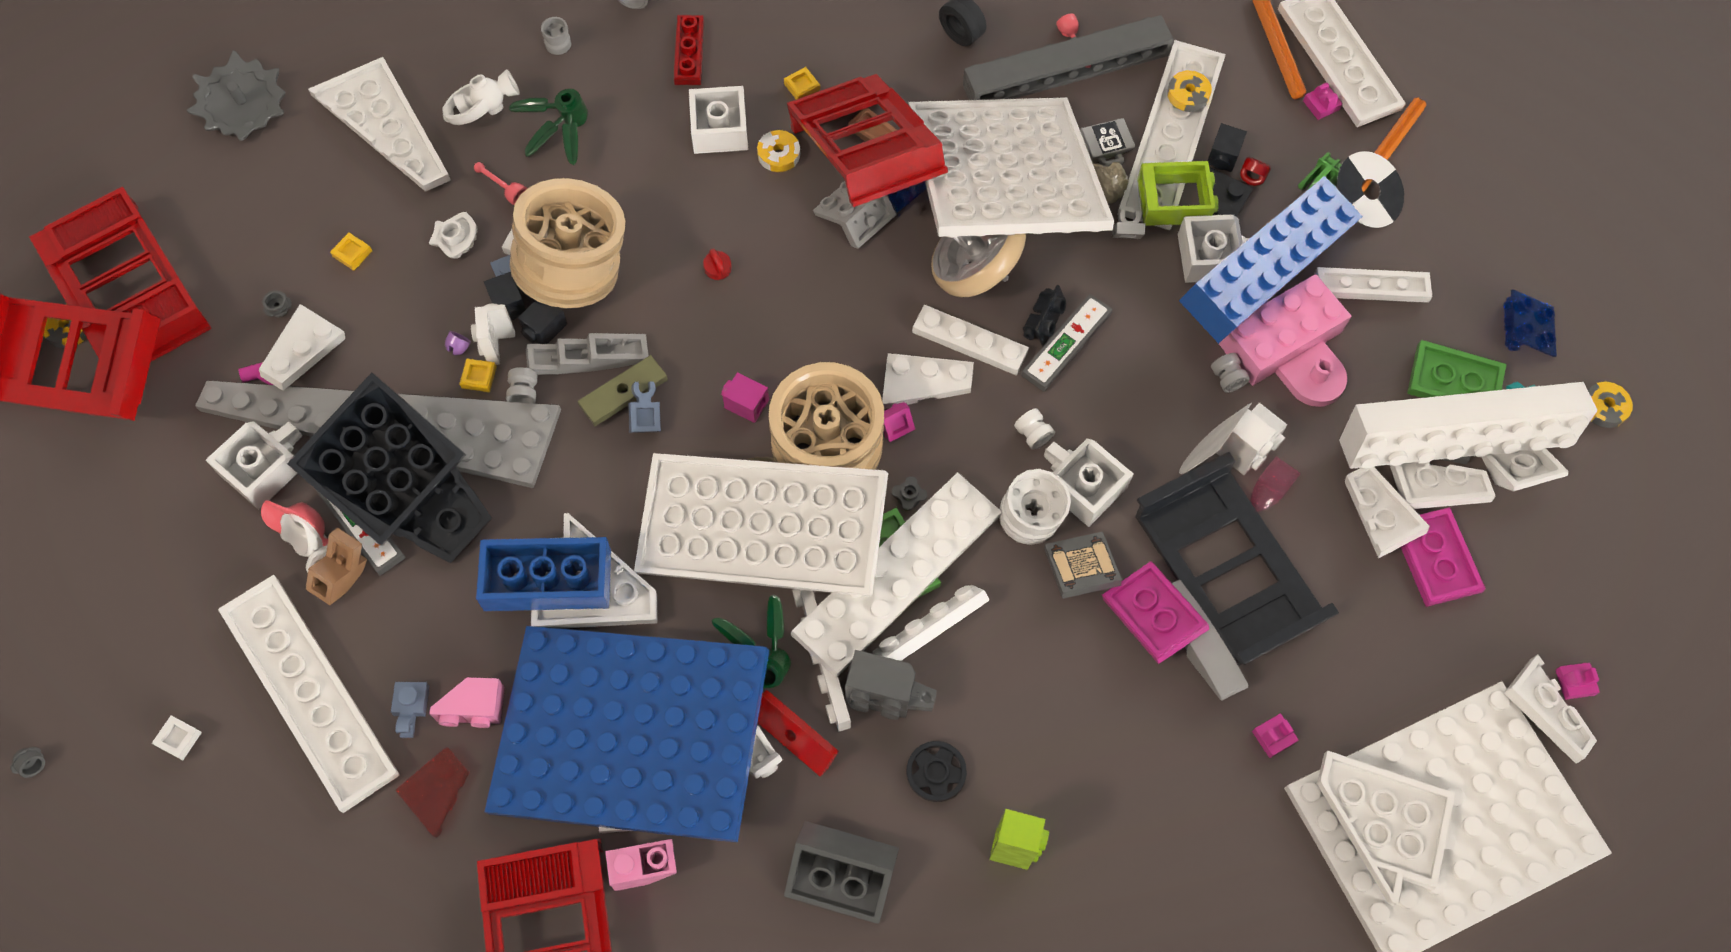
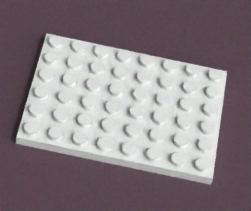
M1067 97L909 102V106L924 121L927 128L942 142L944 161L948 167V173L925 181L938 237L946 236L953 238L970 235L1043 234L1113 230L1114 219Z
M1502 681L1347 756L1456 793L1437 888L1433 890L1403 880L1398 904L1395 906L1390 905L1317 784L1320 770L1284 788L1377 952H1422L1612 854L1520 708L1504 694L1507 688Z

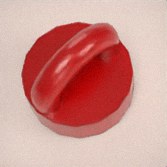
M1246 157L1240 171V176L1247 184L1258 186L1266 180L1271 166L1255 158ZM1248 170L1260 175L1259 178H1250L1247 175Z
M710 249L709 254L704 258L703 267L705 274L709 278L721 280L730 274L732 269L731 260L726 253Z

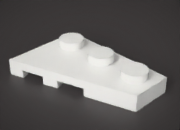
M300 304L259 368L260 376L284 391L344 341V331Z
M888 353L882 398L884 409L891 408L893 404H899L903 401L909 405L918 403V400L933 397L941 399L970 393L974 362Z
M1410 462L1398 466L1390 465L1399 494L1413 509L1492 502L1495 498L1487 471L1451 464L1447 467L1431 465L1430 462Z
M1375 467L1369 469L1360 468L1346 476V487L1378 558L1427 533L1430 526Z
M1537 654L1528 661L1504 694L1575 763H1578L1585 759L1597 740L1575 707L1567 706L1558 693L1562 688L1555 679L1549 680L1541 668L1545 663Z

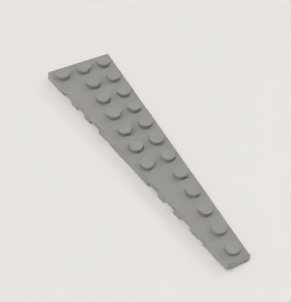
M206 381L195 406L201 412L244 422L254 421L258 425L280 429L287 422H290L302 435L312 437L354 391L291 386L282 391L275 385ZM398 394L467 454L457 465L459 471L534 488L561 412L559 405Z

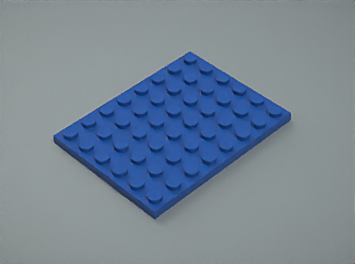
M526 626L484 812L489 815L738 843L769 649L763 646Z

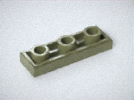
M650 355L580 399L578 404L596 427L627 407L628 403L637 400L631 390L634 382H639L640 392L647 393L649 382H654L657 388L668 381V378Z

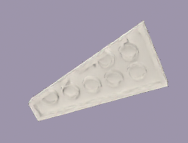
M383 57L308 89L312 97L425 192L451 180Z

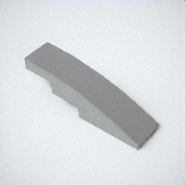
M589 333L587 339H558L557 344H527L526 346L527 368L537 372V375L580 373L635 365L648 357L646 334Z
M1181 580L1173 582L1174 587L1209 624L1208 631L1185 646L1187 658L1221 701L1248 688V683L1232 654L1202 608Z

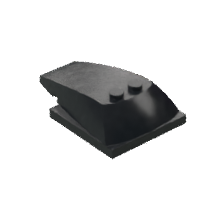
M372 372L287 463L380 546H383L393 534L398 537L403 536L413 541L420 548L452 563L492 520L491 515L457 468L458 463L467 454Z

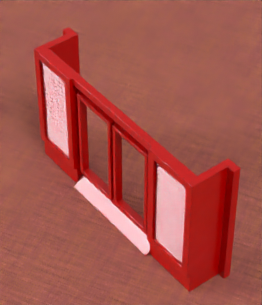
M877 74L866 78L858 77L787 103L792 131L798 133L805 130L845 179L849 202L853 207L948 173V167L944 161L942 142L927 128L924 121L892 87L890 88ZM876 104L885 111L883 114L830 133H826L820 126V124ZM891 120L900 127L899 130L844 150H840L834 143L835 140Z
M122 186L44 226L43 230L29 236L67 305L95 308L87 294L149 261L153 263L162 280L107 309L132 313L133 308L148 311L147 313L161 318L151 358L152 362L212 328L197 308L142 218L135 201ZM134 232L145 252L84 284L80 283L71 267L72 264ZM83 322L82 330L99 358L107 326Z
M0 294V401L135 421L138 405L141 404L161 318L147 313L148 311L133 308L132 313L12 298ZM48 318L71 321L55 388L31 385ZM83 322L107 326L91 393L67 390Z
M601 838L477 861L486 952H505L501 918L579 903L582 906L586 940L525 952H612L600 852H603Z

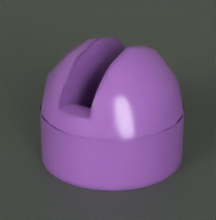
M449 331L445 340V347L448 352L453 350V355H461L467 350L471 341L457 332Z

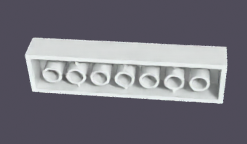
M1584 382L1357 404L1339 441L1350 469H1369L1381 465L1398 466L1410 462L1426 463L1439 459L1455 460L1467 456L1483 457L1496 453L1511 454L1516 451L1525 450L1540 451L1544 448L1553 447L1568 448L1577 442L1597 412V408Z

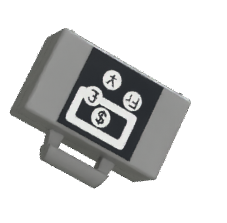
M1124 118L1079 129L1092 164L1099 162V164L1107 167L1113 162L1123 164L1124 157H1122V154L1135 148ZM1115 156V159L1110 160V161H1106V159H1109V158H1112V157Z

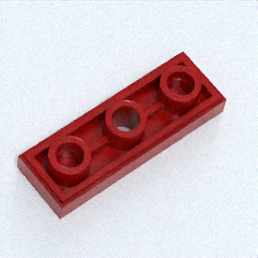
M677 15L674 85H701L704 33L703 15Z
M768 690L762 693L758 724L821 777L828 770L839 751Z

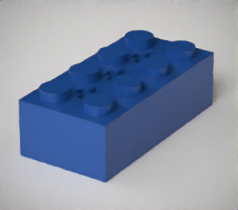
M607 537L480 540L476 600L484 611L609 609L611 548Z

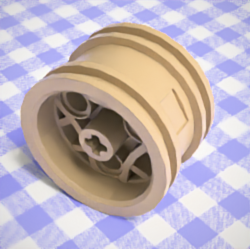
M569 178L550 179L526 189L517 199L513 211L512 232L514 238L511 244L509 265L511 275L517 286L536 301L560 308H581L605 298L613 290L618 278L619 251L623 245L626 222L622 208L608 192L582 180Z
M819 362L806 365L789 374L781 381L773 393L769 405V428L773 457L775 460H778V463L876 470L881 459L883 447L884 405L881 395L873 382L862 372L835 362ZM797 415L800 416L797 422L793 421ZM856 437L861 439V441L854 444L850 443L848 439ZM800 443L810 445L806 449H799L797 447Z

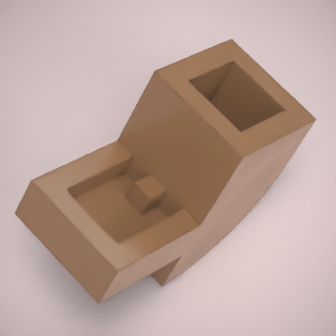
M339 528L332 531L328 538L326 556L308 568L306 590L328 605L333 604L346 594L362 574L367 559L360 555L362 543Z

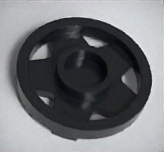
M931 741L920 745L913 751L907 763L906 774L910 787L919 797L931 802H943L953 798L960 792L966 780L967 769L963 756L955 747L945 742ZM929 748H940L935 755L926 751ZM953 755L957 758L961 769L952 765ZM915 760L919 770L912 775V765ZM949 784H958L951 792L947 793ZM929 787L932 795L923 792L920 788Z

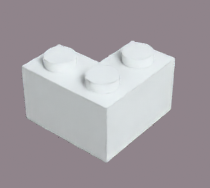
M1259 403L1252 411L1249 409L1246 411L1217 454L1221 456L1230 452L1236 460L1233 467L1243 475L1251 468L1256 471L1266 460V455L1270 450L1275 451L1285 439L1282 433L1287 424Z

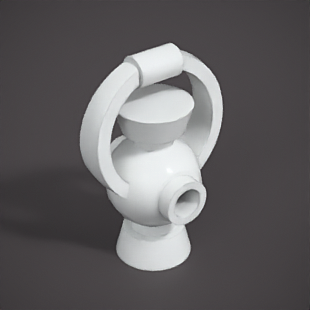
M506 69L498 76V81L485 78L484 75L473 77L470 84L458 89L446 101L442 108L443 119L454 125H463L479 119L487 112L491 115L499 113L503 109V95L509 97L520 94L513 76ZM455 106H457L460 114L454 115L453 109Z

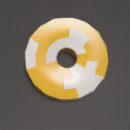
M775 130L766 133L759 140L757 155L759 162L764 168L773 172H784L792 169L799 162L801 154L800 144L793 134L783 130Z

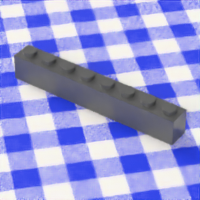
M1162 15L1152 18L1147 17L1141 21L1121 24L1115 28L1104 31L1099 30L1082 37H1073L1064 42L1048 44L1042 48L1023 51L1005 58L1000 57L987 63L974 64L964 69L963 88L969 100L1015 99L1167 57L1170 54L1174 38Z

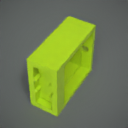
M1208 161L1141 164L1137 182L1142 219L1145 226L1181 225L1184 217L1212 216L1214 212L1218 211V197L1213 195L1215 177L1214 173L1210 172ZM1197 183L1200 205L1159 207L1156 184Z

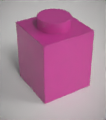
M738 372L732 381L728 380L721 393L725 409L753 423L757 421L769 401L768 387Z

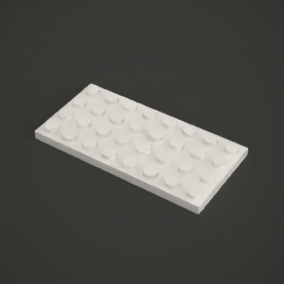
M653 453L634 571L638 574L872 596L888 473L885 470Z

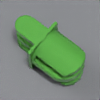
M1327 152L1322 158H1319L1315 168L1298 184V188L1303 191L1316 177L1309 187L1311 188L1324 176L1336 187L1338 172L1342 165L1340 164L1341 160H1334L1330 157L1331 153Z

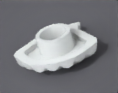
M461 212L444 222L436 221L429 244L440 247L448 257L458 259L473 247L477 237L476 233L478 232L477 226L467 212Z

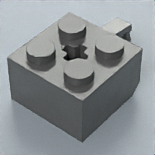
M855 650L845 685V703L850 704V707L857 711L868 712L871 709L881 712V716L898 720L899 717H907L908 709L932 712L937 690L915 682L916 672L910 663Z

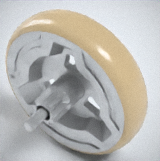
M1026 233L1014 235H970L953 238L941 237L934 250L931 263L932 274L936 283L950 295L972 297L986 292L1002 280L1006 282L1009 279L1008 274L1014 268L1023 252Z

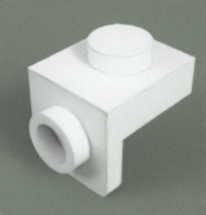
M758 725L749 771L756 779L760 776L766 778L778 769L777 764L783 760L775 752Z

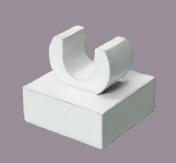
M1121 210L1118 215L1119 222L1113 226V238L1141 239L1145 235V224L1139 223L1141 220L1140 211H1135L1133 221H1127L1125 210Z

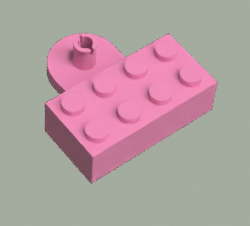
M1315 274L1263 304L1223 339L1219 345L1226 354L1236 353L1241 361L1240 367L1246 370L1250 377L1249 383L1252 386L1276 373L1299 401L1310 406H1327L1334 403L1345 390L1347 373L1343 364L1325 343L1341 334L1352 316Z

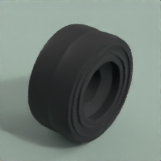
M949 0L939 10V20L944 31L954 42L961 46L971 45L986 31L987 26L984 14L973 0Z

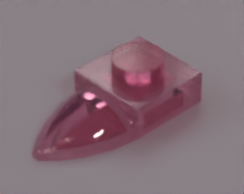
M1276 456L1259 477L1253 488L1251 503L1256 511L1266 510L1278 503L1301 473Z

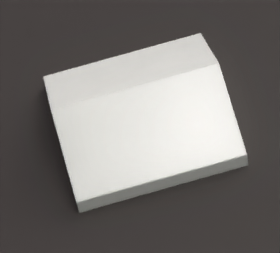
M1546 448L1540 451L1525 450L1516 451L1511 454H1488L1482 457L1495 485L1512 491L1568 476L1569 472Z

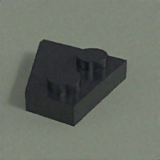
M1209 167L1210 172H1213L1215 177L1213 195L1218 197V211L1214 212L1213 215H1234L1237 217L1251 195L1253 188Z

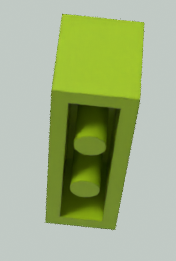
M1005 809L996 828L989 860L1028 870L1031 863H1037L1038 858L1042 855V851H1045L1049 831L1044 829L1046 819Z

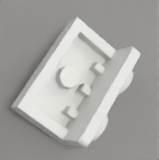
M494 303L483 307H475L476 324L471 325L472 339L474 342H477L480 356L484 355L486 361L495 362L496 365H499V339L515 337V330L507 309L503 304L498 305Z

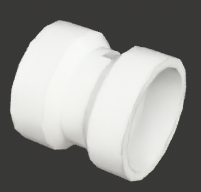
M1037 408L1026 412L1014 425L1020 434L1026 436V442L1032 450L1046 444L1055 434L1050 424H1045L1042 421L1043 415Z

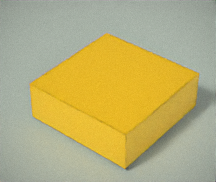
M807 67L784 78V85L795 99L820 91L819 82Z
M348 232L330 253L333 258L354 271L372 252V249L368 244Z
M467 358L459 383L461 388L490 392L497 368L495 362Z

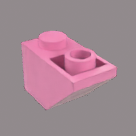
M467 677L430 707V715L439 722V725L446 727H457L458 723H471L473 727L489 728L490 724H500L505 687L496 678Z
M672 839L605 851L609 884L614 891L648 885L677 873Z

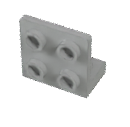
M845 181L840 184L837 190L830 196L825 197L813 209L816 216L840 224L850 245L857 249L896 216L887 195L853 207L849 202Z

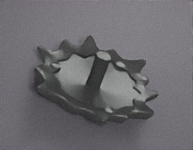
M233 50L228 63L223 67H213L209 77L193 74V79L199 85V89L193 93V97L197 102L189 107L187 112L204 118L206 120L205 130H221L222 134L226 136L235 134L239 140L243 141L254 130L266 127L267 122L271 118L284 114V110L280 108L279 103L285 97L286 92L276 84L279 68L264 70L258 59L245 62Z

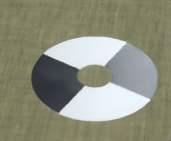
M1367 151L1354 153L1342 163L1338 172L1337 188L1363 216L1358 222L1374 228L1385 227L1393 223L1400 215L1404 204L1403 184L1393 165L1382 156ZM1366 179H1372L1379 185L1380 195L1375 200H1370L1363 194L1362 184Z

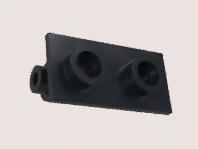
M1056 285L1054 290L1046 288L1040 292L1033 311L1041 314L1030 313L1023 327V336L1028 340H1033L1034 337L1038 338L1042 347L1047 343L1049 337L1054 334L1059 316L1066 309V299L1059 285Z

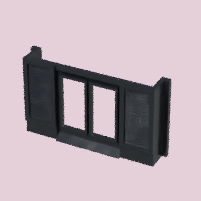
M1227 452L1139 497L1137 502L1140 506L1135 517L1158 553L1161 554L1177 581L1181 580L1217 630L1237 665L1240 666L1250 663L1338 615L1339 612L1333 603L1321 607L1230 471L1236 460L1230 452ZM1237 521L1254 547L1195 578L1178 551ZM1260 555L1278 582L1218 613L1201 586Z

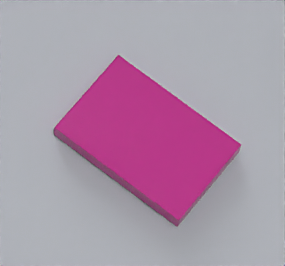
M1450 507L1420 514L1422 519L1430 526L1427 533L1401 546V549L1425 606L1428 607L1482 593L1486 588Z
M1152 561L1125 578L1121 586L1113 587L1102 594L1105 603L1158 664L1209 630V624Z

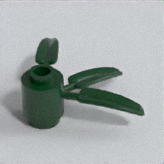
M564 89L556 95L554 103H548L547 98H528L513 102L509 106V111L545 112L547 109H557L560 117L554 123L549 120L540 127L525 148L526 157L533 155L557 132L558 125L564 121L562 135L565 154L570 164H576L578 158L577 127L583 125L588 116V109L578 91Z
M771 595L767 606V636L772 638L771 648H768L769 656L763 688H774L780 685L791 666L789 655L783 649L777 648L778 639L784 636V617L780 598L776 595ZM722 618L712 619L713 626L732 644L755 646V641L734 624Z

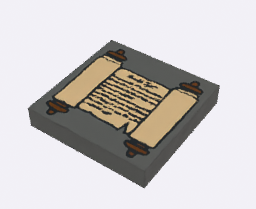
M1103 532L1045 544L1044 550L1062 599L1121 586L1122 578Z

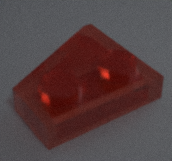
M446 747L395 791L429 832L437 838L443 830L441 826L448 811L452 810L457 800V792L463 787L469 771L452 751Z

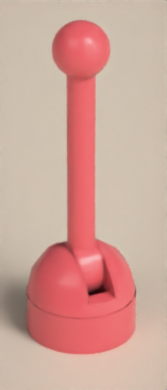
M1075 14L1064 15L1056 22L1057 28L1063 36L1076 37L1075 34L1079 29V23Z
M477 162L474 165V170L477 173H483L505 189V197L512 205H515L519 196L528 189L517 182L508 185L485 169L484 164L481 162Z

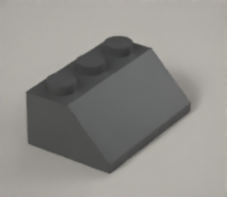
M804 821L795 844L784 897L879 924L899 848Z

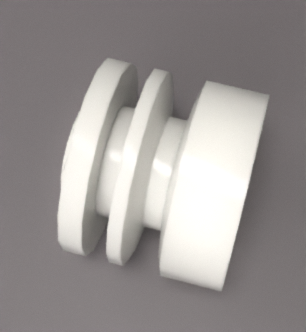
M1034 469L1027 470L1018 475L1009 486L1000 503L999 510L1002 513L999 519L1006 534L1015 541L1027 545L1041 544L1050 539L1069 513L1071 499L1068 488L1061 478L1049 471ZM1027 508H1031V509H1032V513H1034V514H1036V515H1035V516H1032V515H1031V511H1030V510H1027Z

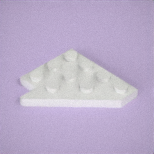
M564 513V537L562 538L595 537L569 513ZM611 551L609 609L531 610V627L561 629L657 623V593L651 585Z
M1326 751L1323 756L1317 784L1387 902L1393 906L1398 904L1403 880L1431 890L1437 888L1456 793L1331 751Z

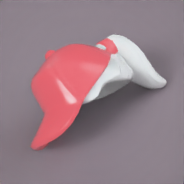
M268 500L264 501L261 508L263 521L268 527L280 533L281 538L289 542L297 554L308 557L306 563V571L308 573L309 567L326 556L328 538L324 535L325 523L323 518L315 509L303 502L284 507Z

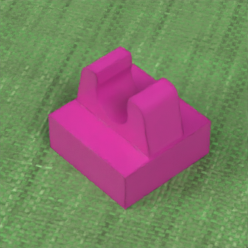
M1327 82L1317 86L1314 91L1306 94L1303 102L1317 120L1339 111L1343 104Z
M904 401L899 404H893L891 408L884 411L883 432L889 442L915 430L909 406Z
M1590 662L1560 666L1555 670L1565 700L1595 696L1600 693L1597 685L1599 677L1596 668H1592Z
M1281 713L1252 731L1269 758L1299 741L1293 732V728L1283 718Z

